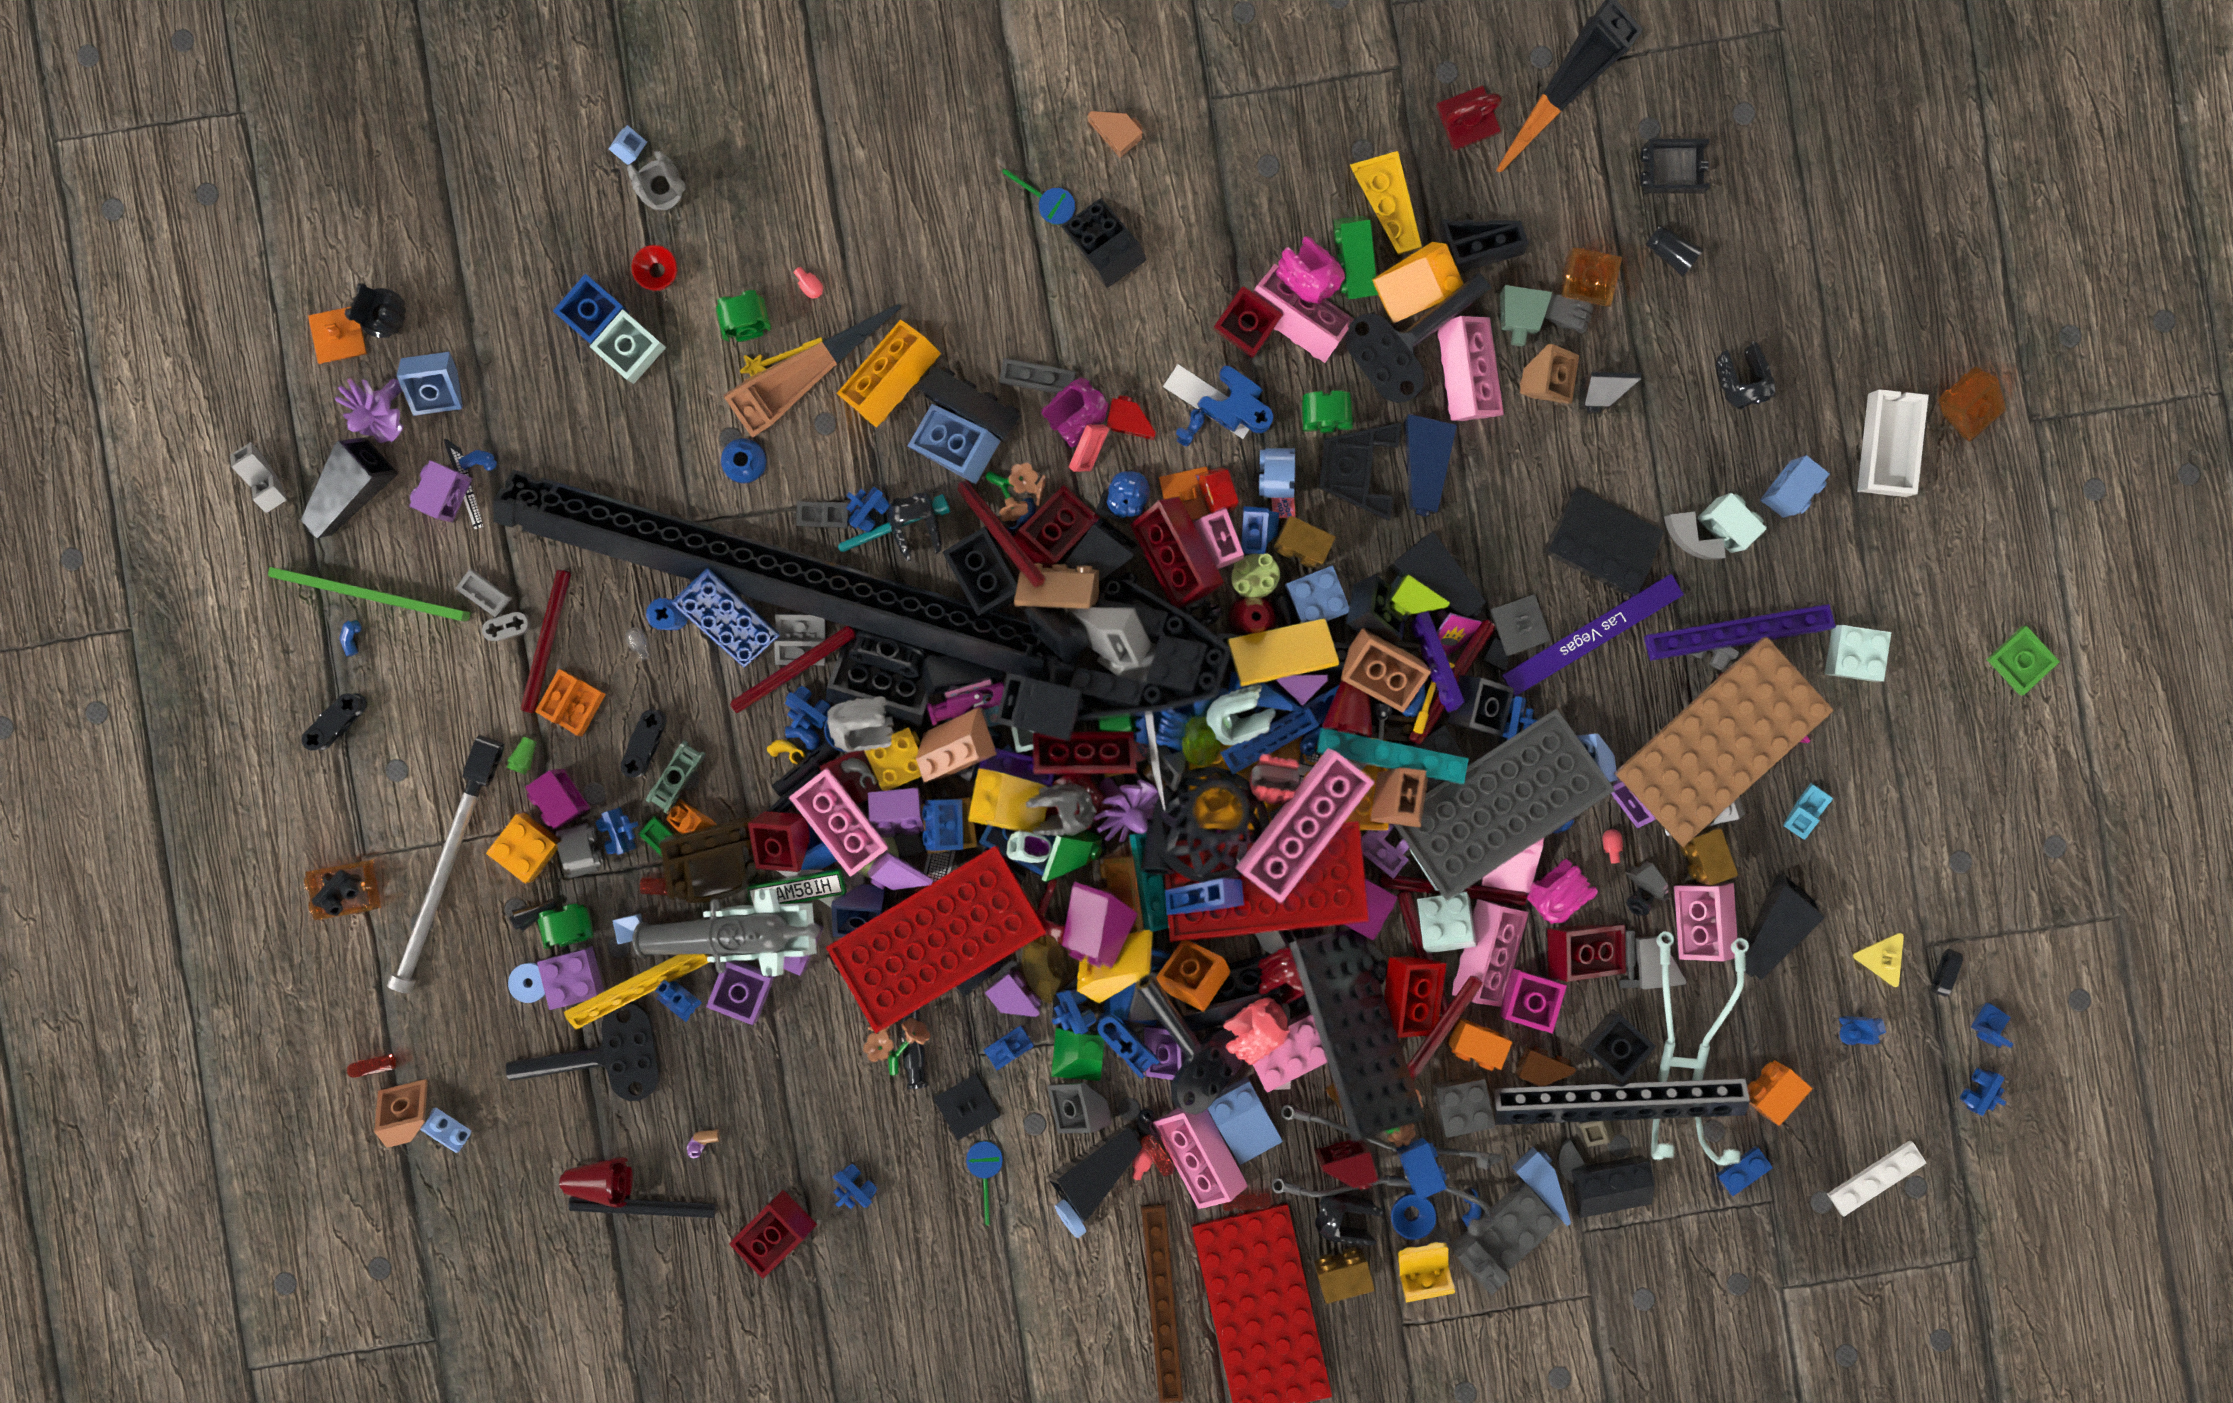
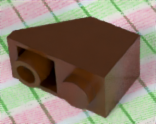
M1534 1045L1533 1049L1525 1046L1515 1074L1519 1078L1543 1087L1575 1074L1576 1068L1570 1065L1571 1060L1560 1055L1553 1058L1547 1055L1548 1051Z

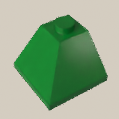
M1083 830L1074 835H1057L1042 880L1047 882L1097 860L1102 852L1101 843L1103 837L1088 830Z
M1056 1027L1051 1077L1100 1081L1104 1039L1099 1032L1088 1030L1084 1034H1074L1072 1028L1064 1030L1062 1027Z

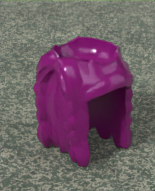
M1079 378L1064 387L1062 391H1059L1050 404L1042 409L1041 413L1044 418H1047L1050 427L1053 430H1059L1058 432L1063 436V439L1068 441L1067 443L1072 448L1079 444L1086 425L1101 424L1105 421L1109 404L1099 390L1093 389L1088 379Z

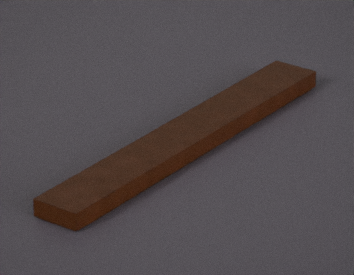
M1166 1205L1141 1206L1159 1403L1184 1402Z

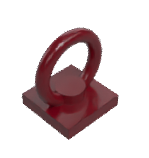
M1482 85L1436 104L1453 151L1490 138L1501 132L1493 112L1502 102V97L1499 94H1486Z

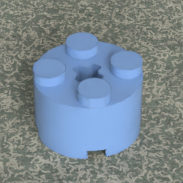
M1265 448V450H1260V472H1264V474H1259V496H1264V498H1294L1295 448Z

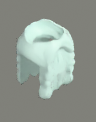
M1252 685L1248 688L1230 692L1228 695H1221L1208 709L1207 723L1216 734V739L1223 745H1235L1243 741H1249L1260 733L1269 731L1270 722L1276 716V711L1273 708L1246 718H1239L1236 715L1237 712L1256 706L1258 703L1257 699L1260 697L1259 692L1262 689L1261 685Z

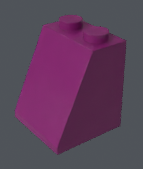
M1365 879L1370 922L1344 925L1374 941L1376 935L1381 931L1388 914L1393 910L1398 897Z
M1074 882L1062 946L1070 950L1069 955L1079 961H1083L1086 958L1087 962L1095 967L1100 968L1101 965L1112 968L1138 914L1113 895Z

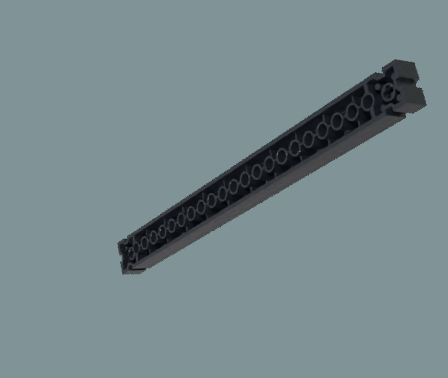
M512 470L505 481V489L501 488L493 499L494 523L511 528L521 525L522 531L693 581L709 568L737 594L1014 675L1039 681L1042 678L1044 682L1069 688L1079 657L1078 653L1066 664L1033 634L1027 619L996 610L977 616L971 603L545 478L536 481L532 479L531 474L518 470Z

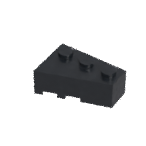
M1441 219L1438 230L1442 243L1447 245L1459 273L1524 255L1529 244L1522 222L1518 220L1473 222V220L1467 219L1465 221Z

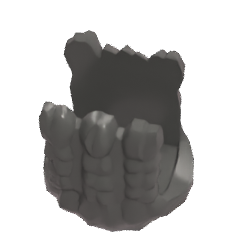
M1069 783L1066 785L1042 787L1039 789L1038 795H1035V797L1026 802V807L1030 808L1038 806L1058 807L1059 814L1050 815L1047 821L1042 822L1040 827H1036L1033 830L1035 835H1074L1090 826L1096 812L1091 795L1084 786L1078 784L1073 785ZM1078 802L1080 806V814L1075 815Z

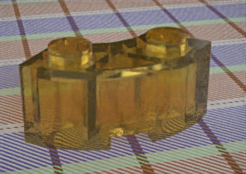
M1035 939L1023 947V972L1031 989L1042 1000L1051 1004L1062 978L1049 965L1048 951L1050 945Z

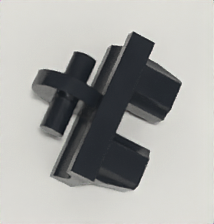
M342 869L335 875L326 873L322 877L324 886L311 901L314 906L323 908L327 914L337 916L343 910L342 900L344 898L350 900L359 894L360 891L357 885L362 879L358 874L352 875Z

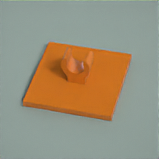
M351 307L308 315L318 364L367 354L362 327L354 320H348L344 315L345 309Z
M1207 466L1159 477L1163 499L1179 496L1191 520L1200 519L1208 515L1195 476L1208 471Z

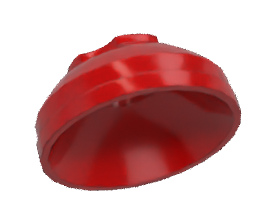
M649 245L640 249L635 254L631 265L632 274L636 282L645 289L660 291L669 287L674 282L678 272L676 259L668 249L659 245ZM655 264H661L665 269L664 274L659 278L651 275V268Z

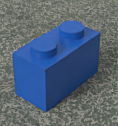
M1422 1137L1411 1142L1409 1146L1404 1145L1396 1149L1413 1193L1419 1200L1447 1189L1444 1180H1447V1176L1441 1165L1437 1166L1435 1157H1438L1432 1142L1428 1144Z

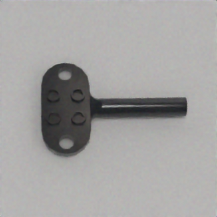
M1479 272L1402 332L1396 331L1391 323L1382 316L1363 314L1355 318L1348 326L1349 329L1345 335L1346 347L1350 355L1385 399L1395 403L1407 402L1421 392L1425 382L1423 367L1414 354L1415 348L1492 287ZM1360 322H1367L1370 330L1365 336H1360L1356 332V326ZM1404 381H1411L1414 384L1412 394L1404 395L1401 392L1400 386Z
M1144 976L1137 982L1136 989L1185 1055L1184 1063L1172 1081V1100L1175 1106L1182 1112L1190 1114L1202 1113L1213 1103L1243 1064L1244 1059H1238L1236 1053H1230L1226 1048L1230 1038L1235 1040L1239 1036H1235L1232 1030L1228 1031L1224 1027L1212 1030L1200 1042L1153 976ZM1188 1092L1189 1099L1184 1104L1183 1098L1185 1093Z
M630 1002L604 1016L601 1022V1046L507 1062V1078L509 1081L604 1067L608 1072L612 1090L619 1097L627 1101L645 1099L656 1090L660 1081V1067L650 1015L642 1006ZM621 1009L629 1010L631 1018L628 1022H624L619 1018V1011ZM632 1082H639L642 1085L643 1091L641 1094H634L631 1091Z

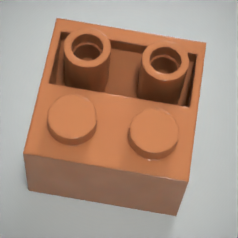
M1397 768L1378 772L1370 820L1373 822L1421 827L1428 782L1426 771Z

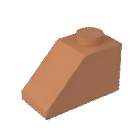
M1091 111L1088 114V122L1119 158L1142 140L1143 132L1141 130L1143 127L1134 117L1131 119L1125 113Z

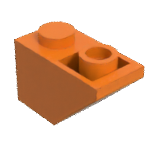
M681 799L670 810L666 818L682 834L717 825L712 819Z

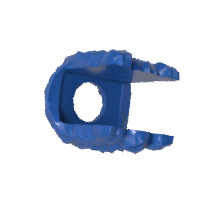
M1180 708L1169 709L1152 714L1156 742L1159 745L1167 746L1171 754L1185 749L1190 750L1197 746L1200 725L1193 719L1188 710ZM1144 715L1136 720L1135 726L1139 730L1134 732V741L1149 745Z

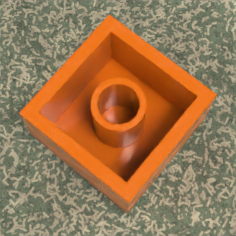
M1188 940L1181 941L1156 978L1164 992L1204 1012L1231 971L1223 957Z
M1459 1017L1455 1023L1454 1030L1450 1033L1447 1044L1452 1048L1451 1052L1455 1053V1056L1466 1061H1470L1473 1058L1475 1062L1479 1063V1066L1493 1071L1494 1067L1502 1069L1512 1041L1502 1033Z
M1775 1060L1772 1063L1766 1064L1761 1071V1076L1756 1081H1752L1747 1085L1750 1098L1749 1104L1778 1126L1785 1121L1812 1090L1790 1068Z

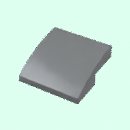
M777 612L775 614L776 630L780 634L774 641L775 665H787L826 640V619L800 612ZM825 657L813 665L824 666Z

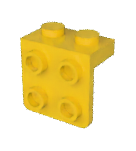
M909 728L893 734L890 746L865 750L882 791H889L922 776L916 761L919 750L917 746L920 745V741L916 732H911Z
M1433 1242L1427 1246L1417 1248L1407 1247L1398 1252L1399 1276L1406 1302L1455 1293L1449 1270L1448 1247L1446 1243Z

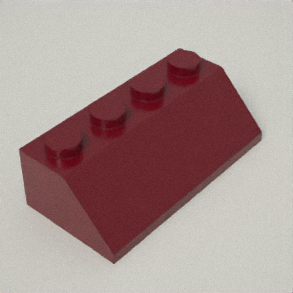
M1179 496L1159 500L1130 524L1172 606L1181 609L1209 595L1224 583Z
M1033 732L1032 755L1034 774L1136 773L1133 732H1072L1070 741Z

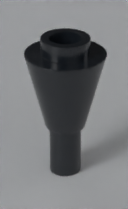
M552 898L540 905L512 910L513 915L510 916V920L516 930L520 928L524 932L539 919V913L552 910L557 905Z

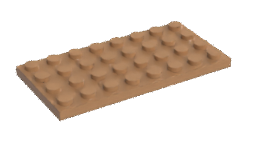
M1763 637L1614 774L1668 833L1684 847L1834 710L1767 637Z

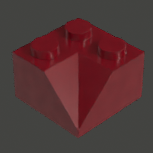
M865 750L850 752L820 766L821 771H824L826 768L830 770L855 804L867 800L868 793L882 791L878 781L874 785L871 777H866L865 784L867 788H864L860 784L861 773L853 771L845 773L842 769V761L848 760V758H857L863 761L869 767L871 774L875 776Z

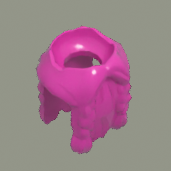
M1305 236L1302 240L1301 252L1298 255H1295L1289 247L1282 252L1283 258L1279 260L1276 274L1301 299L1321 305V301L1330 298L1341 287L1342 282L1345 280V273L1341 265L1329 254V251L1316 244L1311 237Z
M1567 858L1560 861L1558 866L1549 871L1540 881L1533 882L1530 885V892L1527 896V899L1537 909L1543 919L1549 921L1550 924L1565 923L1570 915L1579 910L1587 901L1592 900L1598 893L1595 886L1589 887L1588 878L1581 875L1582 871L1577 865L1571 868L1572 863Z

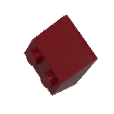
M1242 286L1214 325L1213 330L1251 358H1254L1283 314Z
M764 811L748 822L756 869L788 872L801 871L810 839L808 822L802 814Z

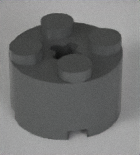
M585 823L556 831V837L561 836L562 842H558L557 846L564 870H570V873L567 874L569 879L599 871V866L604 864L601 850H596L594 844L595 840H598L595 826L589 827Z

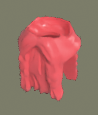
M1263 754L1259 758L1260 762L1255 765V767L1268 765L1294 770L1299 767L1297 760L1292 758L1287 760L1277 757L1271 758L1270 754ZM1251 771L1250 788L1258 801H1264L1267 804L1272 803L1276 805L1279 803L1283 805L1293 798L1295 791L1254 786L1252 784Z
M1272 998L1259 999L1249 1004L1248 1007H1243L1236 1016L1226 1020L1223 1025L1228 1031L1232 1030L1235 1036H1239L1226 1044V1048L1230 1053H1236L1238 1059H1245V1062H1248L1249 1065L1257 1063L1259 1059H1263L1271 1051L1283 1045L1290 1032L1288 1018L1282 1006Z

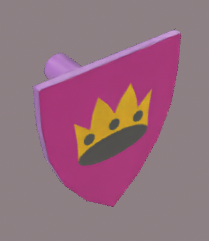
M1443 609L1438 611L1436 616L1442 622V625L1437 631V635L1444 652H1446V656L1462 646L1475 633L1482 622L1452 613L1448 615Z

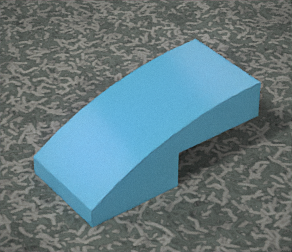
M1810 783L1794 805L1783 826L1805 840L1820 821L1818 817L1832 801V796Z

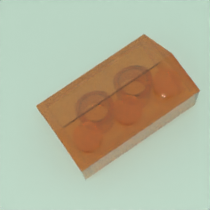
M1133 854L1104 857V863L1099 864L1101 879L1106 878L1108 888H1103V892L1113 895L1135 911L1138 915L1130 932H1143L1144 928Z

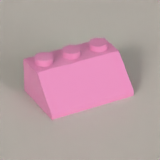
M1716 883L1711 886L1706 884L1674 886L1679 959L1727 961L1734 959L1735 954L1731 950V944L1737 939L1734 883Z

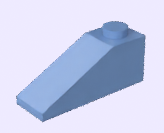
M1532 1147L1512 1168L1549 1208L1569 1226L1571 1221L1555 1169L1550 1165L1553 1160L1543 1150L1538 1153Z

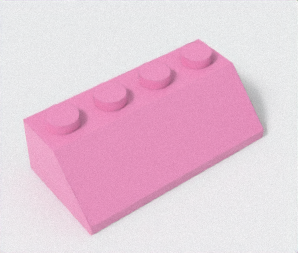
M1274 264L1256 286L1253 293L1283 314L1274 330L1280 331L1290 338L1293 343L1300 345L1310 352L1313 357L1325 363L1348 331V326L1354 318L1326 299L1321 301V305L1301 299L1288 285H1285L1284 281L1278 278L1276 271L1279 266Z
M1460 316L1451 319L1438 329V339L1442 354L1441 362L1444 368L1445 388L1449 403L1448 411L1451 421H1467L1504 415L1490 318Z
M828 768L789 797L850 877L889 848Z
M1477 899L1476 906L1473 909L1477 947L1464 948L1460 957L1458 973L1453 982L1452 995L1456 996L1472 975L1478 977L1483 984L1471 1002L1502 1006L1529 912Z
M1177 1108L1153 1121L1157 1133L1160 1135L1166 1150L1198 1209L1232 1201L1248 1187L1208 1109L1199 1114L1182 1112Z

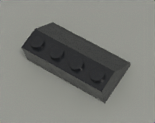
M935 366L918 387L922 396L955 415L988 430L998 440L1008 444L1022 420L1021 416L1018 415L1020 411L1010 404H1006L1005 407L997 402L998 398L987 391L982 394L975 390L977 386L969 380L964 379L962 382L954 377L956 373L944 366L942 369H939Z
M1269 954L1227 964L1231 973L1204 1012L1179 1000L1183 1019L1190 1029L1195 1032L1223 1025L1226 1020L1236 1016L1243 1007H1248L1249 1004L1259 999L1272 998L1282 1006L1278 987L1271 989L1267 994L1259 993V986L1262 983L1260 976L1263 975L1261 973L1263 969H1260L1258 964L1261 959L1268 957Z

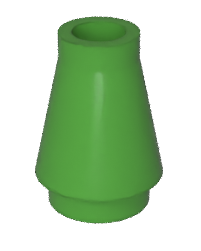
M523 737L508 758L507 768L526 775L527 771L531 770L537 742Z

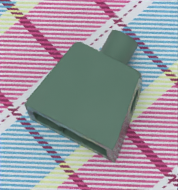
M1508 285L1501 289V329L1513 331L1511 345L1526 346L1527 334H1536L1540 331L1552 292Z

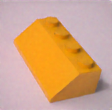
M900 319L836 394L877 428L880 423L886 420L893 408L903 400L913 385L918 383L926 370L935 363L941 352L922 334Z

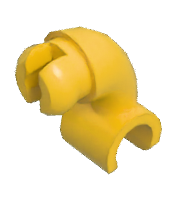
M775 740L767 747V751L772 757L778 756L779 753L789 752V759L795 764H798L794 759L797 752L802 757H806L803 750H799L793 743L787 740Z

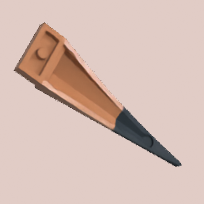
M896 304L745 379L743 383L723 395L725 400L753 438L773 425L839 361L901 308V304Z

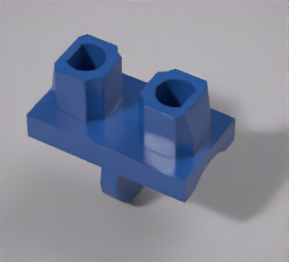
M875 487L867 495L862 489L855 496L849 492L846 496L852 501L846 509L850 512L854 509L855 511L848 518L847 522L854 528L859 527L866 532H870L876 522L867 516L869 511L874 508L883 514L890 504L882 496L883 493Z
M804 686L798 688L794 693L790 692L785 702V705L791 708L787 716L794 720L791 724V727L794 729L799 725L808 729L811 723L822 729L831 706L821 699L814 708L807 704L812 693Z
M1515 696V699L1512 698L1509 709V713L1512 714L1511 723L1506 722L1503 737L1508 738V740L1521 732L1522 723H1524V730L1538 721L1532 719L1533 709L1526 708L1525 718H1523L1526 698Z
M621 807L602 813V817L596 820L595 823L601 833L607 830L609 832L611 840L606 841L604 845L607 853H617V855L636 849L633 838H636L633 828L639 826L638 822L630 823L628 816L623 814Z
M663 980L655 990L659 994L656 999L685 1022L688 1021L690 1014L694 1013L695 1008L702 1003L676 981L669 983Z
M1077 989L1062 990L1056 993L1060 1005L1054 1007L1057 1016L1051 1019L1053 1024L1061 1022L1064 1030L1071 1027L1074 1034L1088 1032L1087 1027L1096 1022V1018L1091 1009L1080 1013L1077 1007L1078 1004L1086 1000V996L1078 992Z
M1851 1016L1839 1018L1840 1023L1843 1025L1840 1029V1038L1842 1042L1848 1045H1855L1856 1043L1875 1045L1880 1043L1878 1036L1886 1033L1882 1018L1873 1019Z
M1019 1025L984 1048L983 1051L995 1069L999 1070L1034 1047V1044L1023 1027Z
M1976 1068L1972 1075V1080L1980 1084L1976 1092H1973L1966 1088L1959 1099L1967 1105V1109L1981 1116L1985 1114L1987 1109L1993 1111L1997 1103L2005 1106L2007 1102L2001 1099L2005 1090L2000 1087L2005 1078L1990 1070L1985 1071Z
M853 1164L843 1169L842 1172L838 1171L833 1176L846 1190L844 1193L837 1187L833 1191L839 1197V1200L835 1203L838 1208L845 1203L851 1209L856 1203L850 1196L864 1208H867L872 1203L870 1199L878 1189L869 1180L860 1188L855 1186L852 1182L861 1172Z

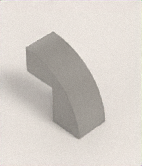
M252 442L230 455L231 467L251 487L253 501L265 513L287 500L277 475Z
M1695 512L1671 514L1664 517L1670 536L1685 552L1707 560L1726 558L1723 538L1699 541Z

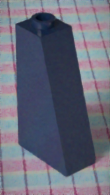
M1408 414L1405 417L1404 428L1409 507L1412 510H1416V515L1430 517V514H1435L1438 511L1457 425Z

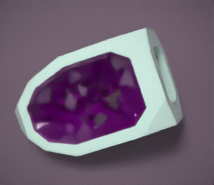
M1018 831L1011 834L1007 845V855L1010 859L1030 863L1044 862L1049 858L1052 850L1050 842L1044 836L1029 832Z

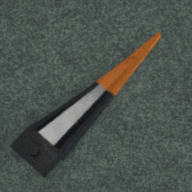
M1605 0L1594 16L1588 19L1502 159L1496 172H1502L1571 101L1625 54L1642 33L1643 29L1617 0Z

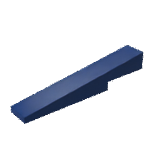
M1340 684L1303 705L1304 713L1292 711L1271 723L1270 729L1266 733H1260L1249 741L1237 743L1222 751L1221 755L1232 775L1258 761L1263 754L1274 752L1322 724Z

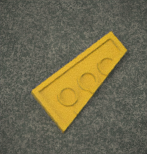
M1398 151L1351 164V170L1396 253L1401 255L1421 249L1422 245Z

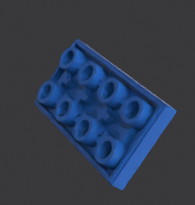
M709 568L672 600V604L744 668L780 636L779 632Z

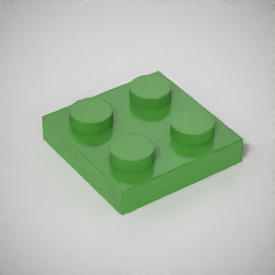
M2027 626L2020 627L1986 659L2019 695H2025L2060 662Z

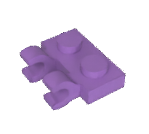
M1388 823L1389 829L1387 831L1375 832L1368 830L1362 837L1361 842L1363 854L1394 879L1409 861L1404 856L1409 846L1404 839L1396 848L1385 840L1395 827L1394 824Z

